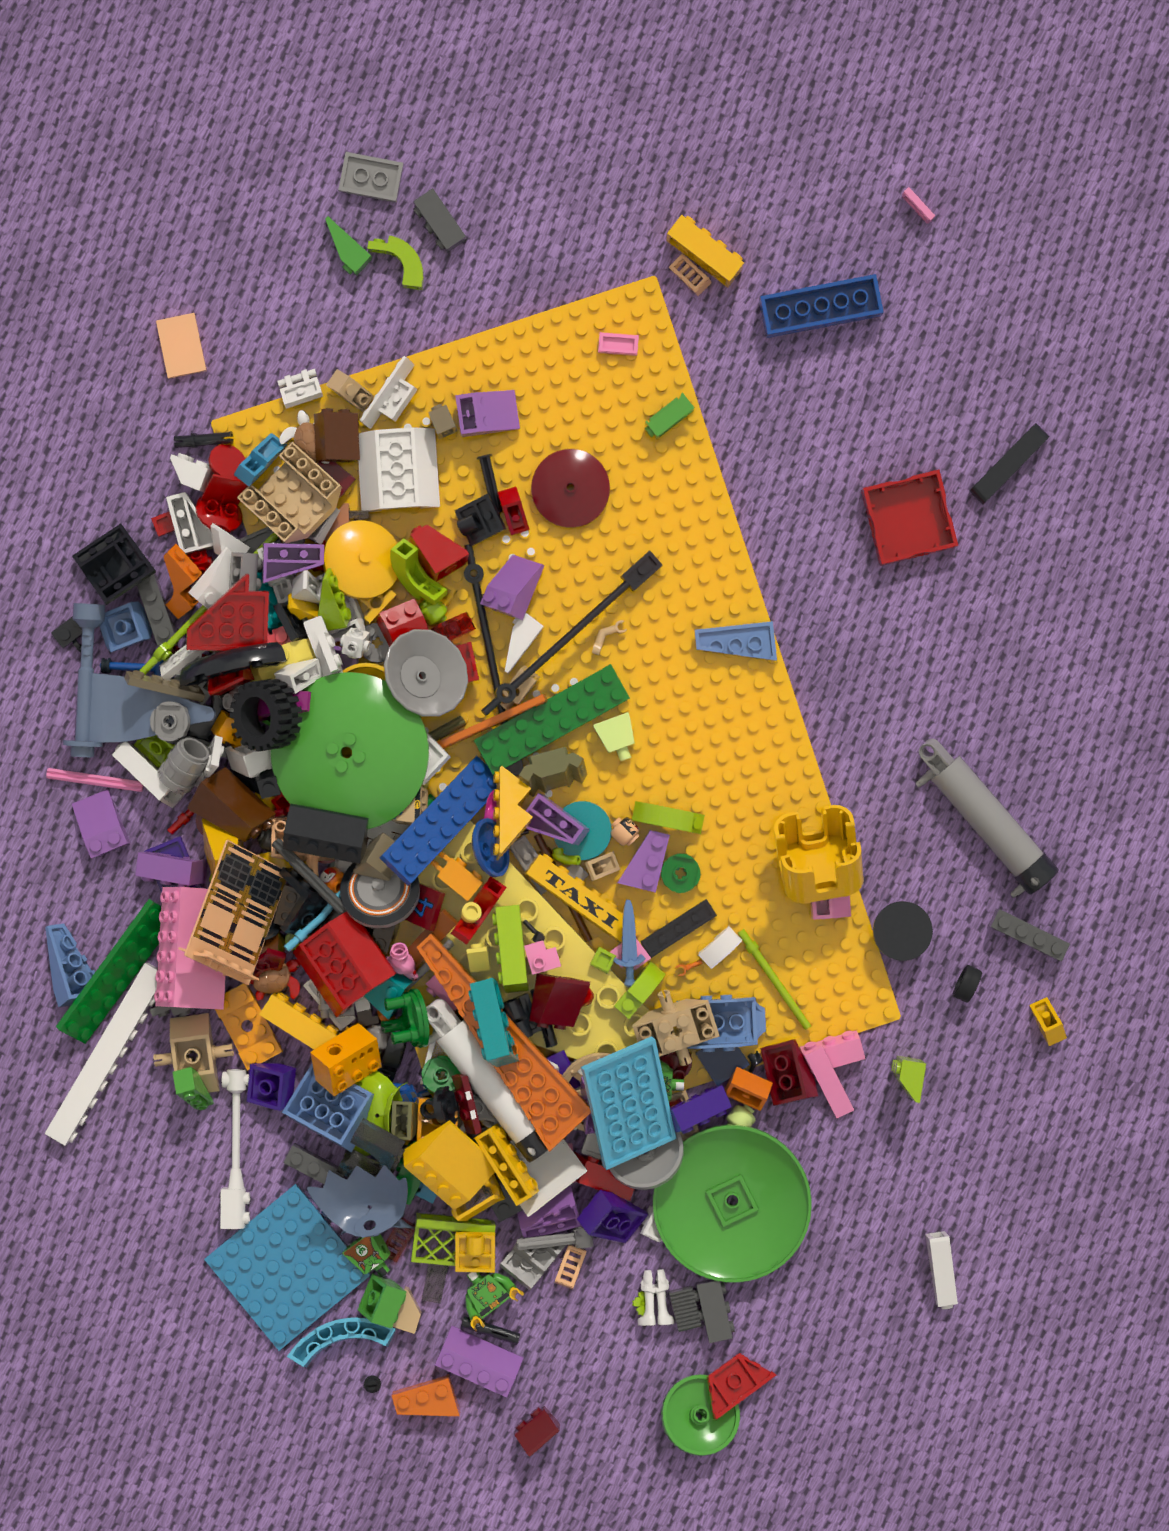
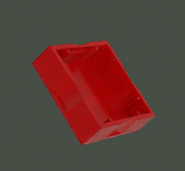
M940 469L914 475L901 481H889L865 487L861 490L880 566L958 546L952 518L946 505V494Z

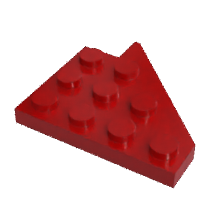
M245 574L187 628L186 649L226 651L267 643L269 592L249 591V574Z

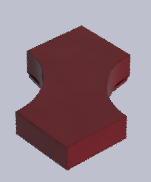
M267 948L264 953L260 954L253 976L259 977L261 973L269 970L280 971L287 953Z

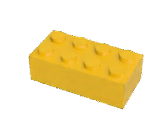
M681 215L668 231L666 241L729 288L743 269V258L736 252L731 253L726 249L727 245L722 241H715L711 238L712 234L708 230L698 228L695 225L696 222L691 217Z
M282 992L272 994L259 1014L312 1049L318 1048L340 1034L338 1027L331 1023L326 1025L322 1022L323 1019L315 1013L310 1015L305 1011L306 1007L298 1002L295 1004L288 1001L290 997Z

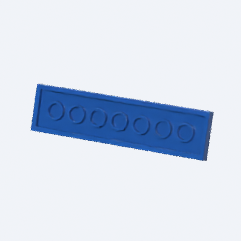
M478 756L473 758L379 857L407 886L418 877L487 803L490 793L496 789L497 784L493 782L494 775H492L488 766Z

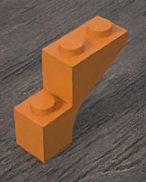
M175 544L164 555V561L173 585V596L165 605L179 619L199 602L188 592L191 590L190 585L197 580L202 572L185 552Z

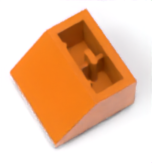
M736 1067L724 1090L728 1097L761 1111L768 1099L773 1083Z

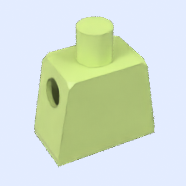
M629 712L593 725L608 753L617 751L620 761L631 758L627 746L633 745L635 742Z

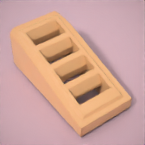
M683 253L669 266V269L697 296L712 283L710 278ZM684 262H686L687 264L680 271H678L677 269ZM691 267L692 270L686 276H683V274ZM697 273L698 275L690 282L689 279Z
M568 1245L554 1283L573 1290L587 1251L576 1248L573 1245ZM573 1252L575 1254L580 1255L581 1257L580 1259H578L573 1256H570L569 1253ZM567 1259L578 1263L577 1267L566 1263ZM564 1267H566L571 1270H574L575 1273L572 1274L567 1271H564L563 1269ZM561 1274L572 1278V1281L560 1278Z

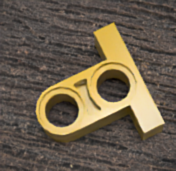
M390 589L384 597L382 595L375 597L380 598L382 601L379 608L371 606V601L374 598L359 599L371 610L364 619L372 624L379 613L383 612L397 595Z

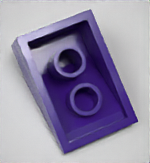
M600 1190L594 1195L588 1206L582 1210L577 1220L589 1236L626 1243L649 1214L647 1211L612 1192Z

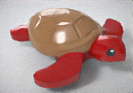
M292 959L286 964L284 963L280 971H265L257 977L259 981L251 980L250 984H254V988L257 990L256 999L258 1001L262 1000L265 993H278L285 989L287 985L290 989V997L292 999L297 998L300 993V983L296 978L290 976V973L299 969L301 965L299 961Z

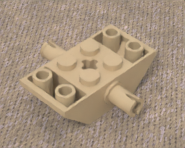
M664 990L666 998H664L662 991H660L657 995L662 1007L648 1011L632 1027L637 1042L652 1036L656 1040L659 1057L676 1051L680 1065L685 1066L684 1058H686L687 1064L692 1062L687 1047L720 1037L708 1000L684 999L673 1003L669 990Z
M209 1013L170 1018L171 1053L154 1054V1060L162 1059L161 1061L154 1062L155 1067L172 1064L174 1071L192 1067L200 1075L209 1093L220 1091L216 1060L221 1057L234 1056V1050L225 1051L233 1049V1044L213 1045ZM192 1050L198 1054L196 1060L189 1056Z

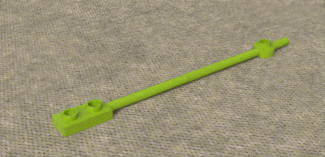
M273 532L263 543L275 542L279 537ZM263 543L257 549L262 548ZM202 605L167 642H164L155 650L153 657L139 671L146 675L158 662L162 660L165 662L170 658L172 647L187 633V628L207 608Z

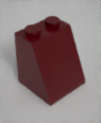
M537 973L530 1021L536 1022L538 1027L548 1028L549 1024L554 1025L555 1029L566 1030V1026L574 1027L589 990L590 982L570 977Z

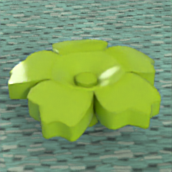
M640 1291L638 1292V1297H635L632 1301V1306L637 1307V1314L643 1316L645 1313V1293Z

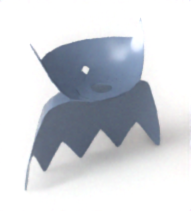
M383 1165L376 1177L359 1166L355 1167L348 1179H344L329 1170L323 1188L307 1187L308 1193L322 1212L333 1223L343 1229L341 1235L349 1233L364 1238L378 1236L391 1227L414 1229V1227L407 1224L401 1218L407 1203L406 1178L398 1180L386 1165ZM367 1221L375 1222L376 1225L373 1229H364V1224Z

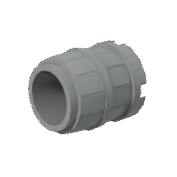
M193 738L180 740L171 749L167 759L158 769V773L160 772L161 774L160 781L172 791L177 792L179 789L183 790V793L191 792L207 765L208 749L203 743Z

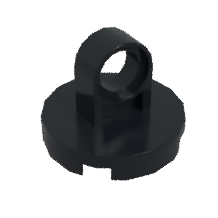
M449 1086L437 1088L434 1098L427 1099L421 1104L420 1112L422 1116L427 1119L436 1118L440 1125L445 1124L449 1120L455 1124L458 1117L455 1118V1111H459L455 1092L453 1090L450 1091ZM426 1104L433 1106L434 1113H429L426 1110Z

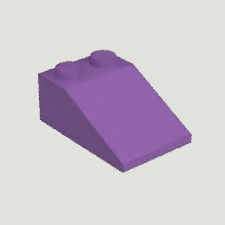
M512 555L487 585L480 604L494 611L523 620L544 565Z
M109 789L72 804L83 841L91 859L130 844Z

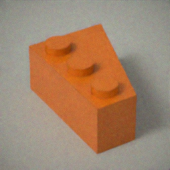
M450 1375L392 1392L391 1396L397 1415L460 1417L461 1412Z

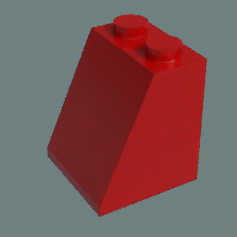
M420 525L411 531L412 534H410L409 542L419 548V563L426 574L437 582L466 565L469 557L468 551L429 525L423 527Z

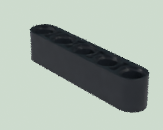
M1035 423L969 492L983 505L1050 436Z

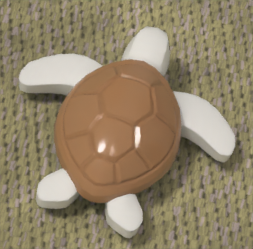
M300 410L297 415V421L300 426L298 428H286L282 432L279 441L284 445L287 441L294 438V444L314 462H318L316 461L314 423H310L308 414Z

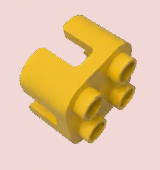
M829 805L822 807L823 827L818 831L802 832L799 812L784 814L776 821L774 832L777 859L785 893L792 901L808 904L832 898L847 897L856 893L862 887L864 877L860 842H856L853 815L843 806Z

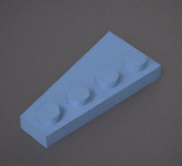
M773 621L694 630L696 650L777 661Z

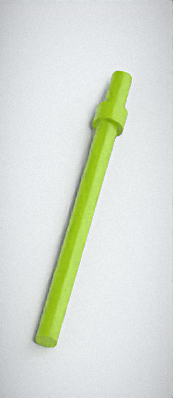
M745 929L739 931L738 935L745 943V948L749 954L752 953L805 1030L811 1027L807 1018L759 951V946L755 940L752 941Z

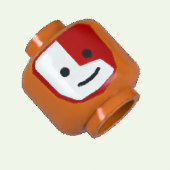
M330 867L322 872L320 879L336 894L340 891L341 881L345 873L336 867Z

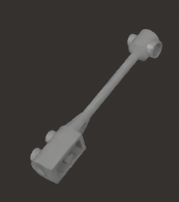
M231 552L229 589L245 574H249V591H256L261 588V580L257 578V571L262 568V559L258 558L259 554ZM239 687L229 691V694H225L223 697V707L229 712L234 711L233 708H230L231 702L236 701L233 696L235 693H239L237 690Z

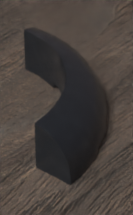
M272 642L234 648L199 658L182 668L180 687L199 685L220 675L248 669L250 665H252V669L278 666L287 661L284 649L279 643Z

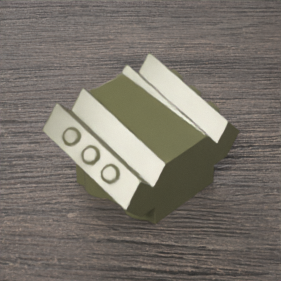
M562 747L528 757L530 765L524 766L519 774L520 780L531 788L529 795L534 797L538 789L547 794L549 790L555 788L570 787L573 780L582 784L587 776V770L583 757L575 753L568 754L567 748Z

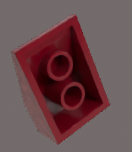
M796 1039L760 1048L767 1080L773 1083L770 1090L773 1106L818 1096L814 1076Z

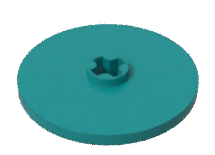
M587 801L574 802L564 807L563 809L584 824L590 831L579 845L554 838L558 848H563L565 855H579L581 860H589L599 856L607 848L611 840L610 832L612 826L606 812L598 805Z

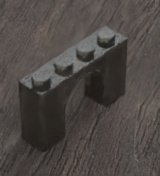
M363 1118L350 1143L370 1153L376 1160L370 1159L353 1149L352 1152H346L337 1172L349 1178L355 1167L359 1166L376 1177L383 1165H385L394 1174L405 1152L402 1149L405 1141Z

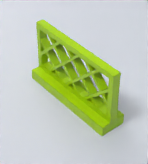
M416 1213L411 1262L455 1266V1250L451 1253L445 1246L451 1240H455L456 1233L453 1234L452 1232H495V1221L470 1218L467 1222L457 1221L453 1216ZM419 1228L428 1229L431 1235L422 1240L419 1236ZM441 1231H448L451 1237L442 1242L437 1234ZM435 1237L440 1245L431 1251L426 1243ZM422 1246L429 1252L425 1257H416V1251ZM443 1247L449 1255L444 1259H438L435 1253Z

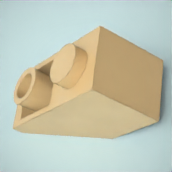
M338 369L326 384L327 387L362 412L374 397L354 379Z
M405 1286L406 1299L399 1309L398 1319L393 1324V1327L415 1334L422 1312L410 1288Z

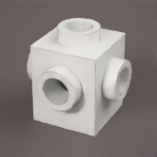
M350 628L341 637L340 646H343L342 654H346L354 659L361 658L369 650L370 632L358 628Z

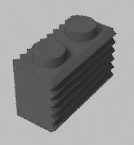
M687 1286L669 1291L678 1331L701 1327V1321H704L702 1309H697L696 1302L700 1301L697 1290H693L692 1286Z

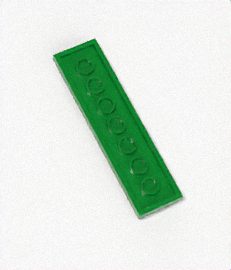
M610 664L547 699L546 703L525 711L475 739L474 743L490 772L494 775L495 771L499 772L501 766L507 768L627 701L630 697Z
M148 899L58 1022L56 1028L59 1031L84 1044L87 1043L158 946L161 905Z

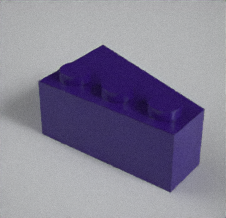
M723 1085L706 1088L703 1093L695 1094L690 1099L671 1107L670 1111L675 1132L688 1133L693 1130L692 1126L698 1123L699 1126L710 1122V1117L715 1115L717 1118L726 1114V1110L732 1106Z

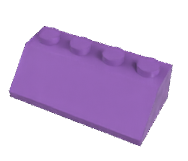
M451 1326L435 1366L507 1398L524 1357L455 1326Z

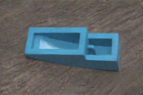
M271 433L239 464L234 476L250 487L280 455L287 444L282 445L279 438Z

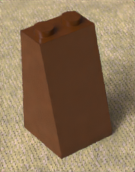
M226 767L201 781L187 807L190 811L244 842L250 838H256L261 831L270 829L274 823L272 820L276 815L270 807Z

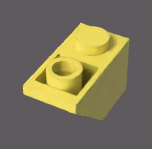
M483 942L471 944V948L466 949L470 973L490 970L488 945L483 946Z

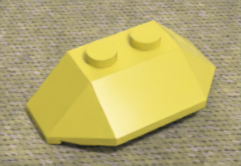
M309 638L281 645L287 661L278 666L252 669V665H250L254 680L250 682L276 679L274 673L283 667L315 659L316 656Z

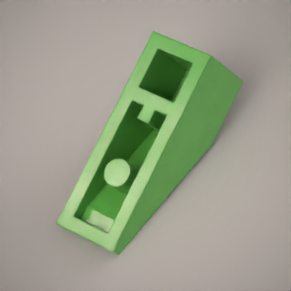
M327 216L325 220L340 259L344 264L342 268L348 274L354 273L357 276L372 260V256Z

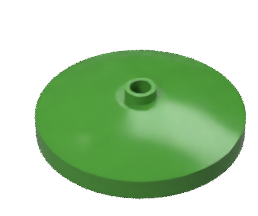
M692 1375L678 1381L667 1392L661 1408L662 1425L669 1440L681 1451L696 1456L710 1455L724 1449L735 1437L740 1422L738 1404L717 1420L713 1418L707 1382L708 1375ZM696 1413H700L701 1418L699 1420L696 1416Z

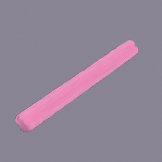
M48 768L46 778L138 792H142L144 787L139 781L52 768Z

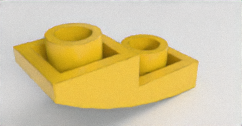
M292 593L288 594L287 607L291 614H294L300 620L305 617L308 620L318 617L319 606L316 603L293 599Z

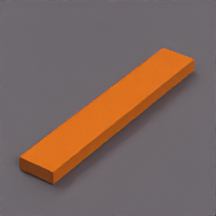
M541 694L437 743L443 749L516 717L535 706L546 703L548 701L546 695Z

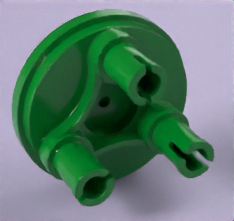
M415 988L410 989L405 994H401L399 997L385 998L384 1006L386 1011L403 1008V1013L398 1019L381 1021V1027H384L382 1032H391L392 1044L410 1042L414 1047H427L429 1043V1020L426 1005L420 991Z

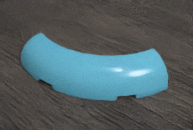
M367 1318L334 1320L317 1327L303 1337L293 1347L287 1357L307 1368L314 1357L323 1349L342 1340L368 1339L388 1347L396 1329L372 1323Z

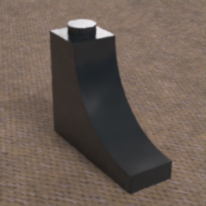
M229 769L251 791L258 793L261 799L281 794L273 769H267L254 778H249Z

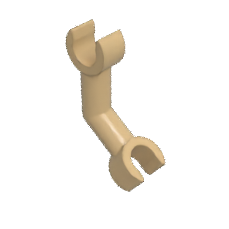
M623 620L617 621L613 626L599 630L592 649L593 654H600L605 636L614 633L623 634L627 631V629L619 630L617 627L619 624L624 623Z

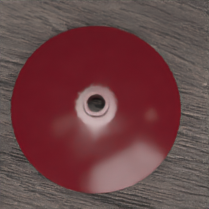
M577 449L560 450L547 456L535 470L531 484L532 498L539 513L552 524L565 528L581 527L594 521L606 507L610 493L609 478L603 465L591 454ZM569 484H573L574 489L572 491H569L567 489V486H569Z

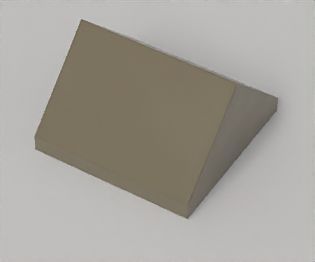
M381 833L371 840L366 848L361 864H357L354 868V874L389 881L394 872L379 857L395 841L385 833Z

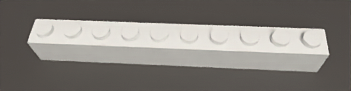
M148 962L144 963L46 1130L45 1134L59 1143L67 1145L69 1142H74L78 1135L75 1131L79 1125H84L88 1118L86 1115L88 1109H93L98 1101L96 1098L98 1092H103L107 1086L106 1078L109 1074L113 1075L117 1069L116 1061L119 1057L123 1058L128 1050L126 1044L129 1040L133 1041L138 1033L136 1027L139 1023L143 1024L148 1016L146 1010L149 1006L153 1007L155 1004L154 994L157 988L155 978L158 971L157 967Z

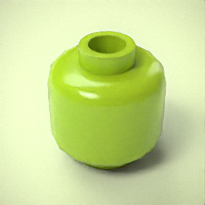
M425 599L420 603L419 608L429 626L441 625L446 620L447 607L441 601L435 606Z

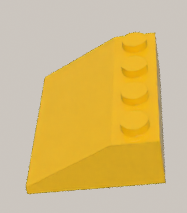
M450 1120L403 1150L404 1167L453 1210L470 1201L495 1173L481 1148Z

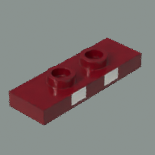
M462 1074L453 1075L452 1080L456 1091L455 1098L459 1103V1114L464 1123L465 1131L469 1134H479L482 1130L468 1076Z

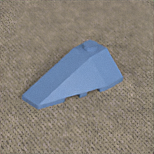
M65 924L49 925L45 929L53 991L58 1007L71 1006L95 971L90 969L86 962L87 958L85 955H81L76 948L77 943Z

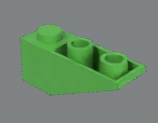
M188 1067L173 1072L176 1095L197 1110L207 1109L209 1105L214 1104L212 1097L195 1069Z

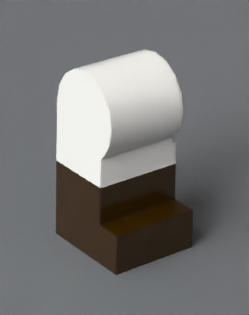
M364 996L355 1002L360 1025L368 1026L380 1023V1018L378 1015H373L371 1003Z

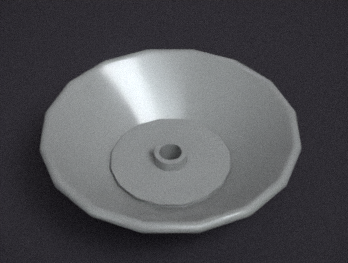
M413 629L398 636L388 648L384 662L385 680L393 697L406 710L420 716H441L454 710L464 698L468 684L467 665L459 649L446 636L432 630Z

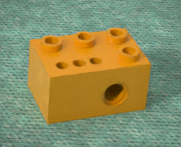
M359 1023L310 1052L315 1080L333 1096L345 1091L382 1067L377 1038Z

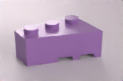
M263 543L262 583L324 565V544Z
M538 793L526 810L527 813L533 816L526 829L558 840L579 845L590 831L584 824L543 794Z
M650 830L617 883L656 893L670 835Z
M148 851L138 852L135 876L142 877L143 881L154 882V879L160 880V884L172 885V883H178V887H190V885L206 883L208 862L206 859L192 860L190 857L180 858L170 854Z
M571 1186L565 1188L531 1216L528 1217L524 1210L517 1213L523 1238L545 1236L581 1226L577 1220L579 1211Z

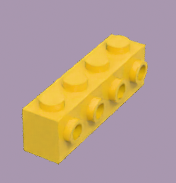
M498 1123L474 1138L516 1206L539 1192L536 1180L531 1178L526 1164L519 1159L515 1146L510 1144L506 1138L505 1130Z

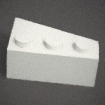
M183 492L166 497L178 545L185 554L214 549L211 529L202 524L197 517L195 504L189 495Z

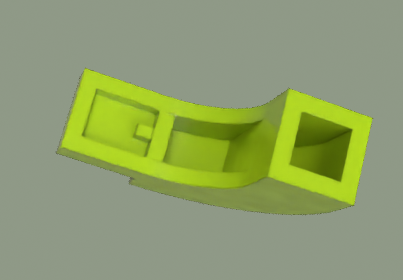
M389 236L388 243H385V240L382 239L368 241V252L392 255L401 261L404 267L403 288L423 290V267L418 254L407 242L394 236Z
M403 538L390 551L393 570L401 584L417 600L424 598L435 606L447 595V589L431 579L423 571L418 560L419 548Z
M635 801L632 821L701 834L705 815Z
M649 961L614 1007L630 1019L656 989L666 973L652 961Z

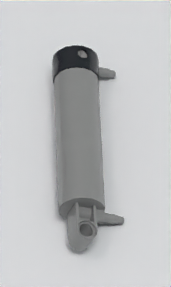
M936 739L926 740L919 749V755L930 769L916 782V786L921 787L929 780L933 781L1020 884L1011 892L1013 898L1017 895L1019 896L1024 891L1031 895L1041 889L1058 873V867L1045 852H1042L961 756L953 759ZM926 746L931 747L934 753L928 752Z

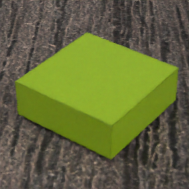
M598 947L589 965L608 974L616 955Z

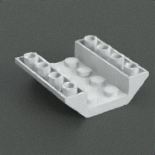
M412 427L359 433L360 460H358L362 513L378 512L382 509L440 507L435 429Z

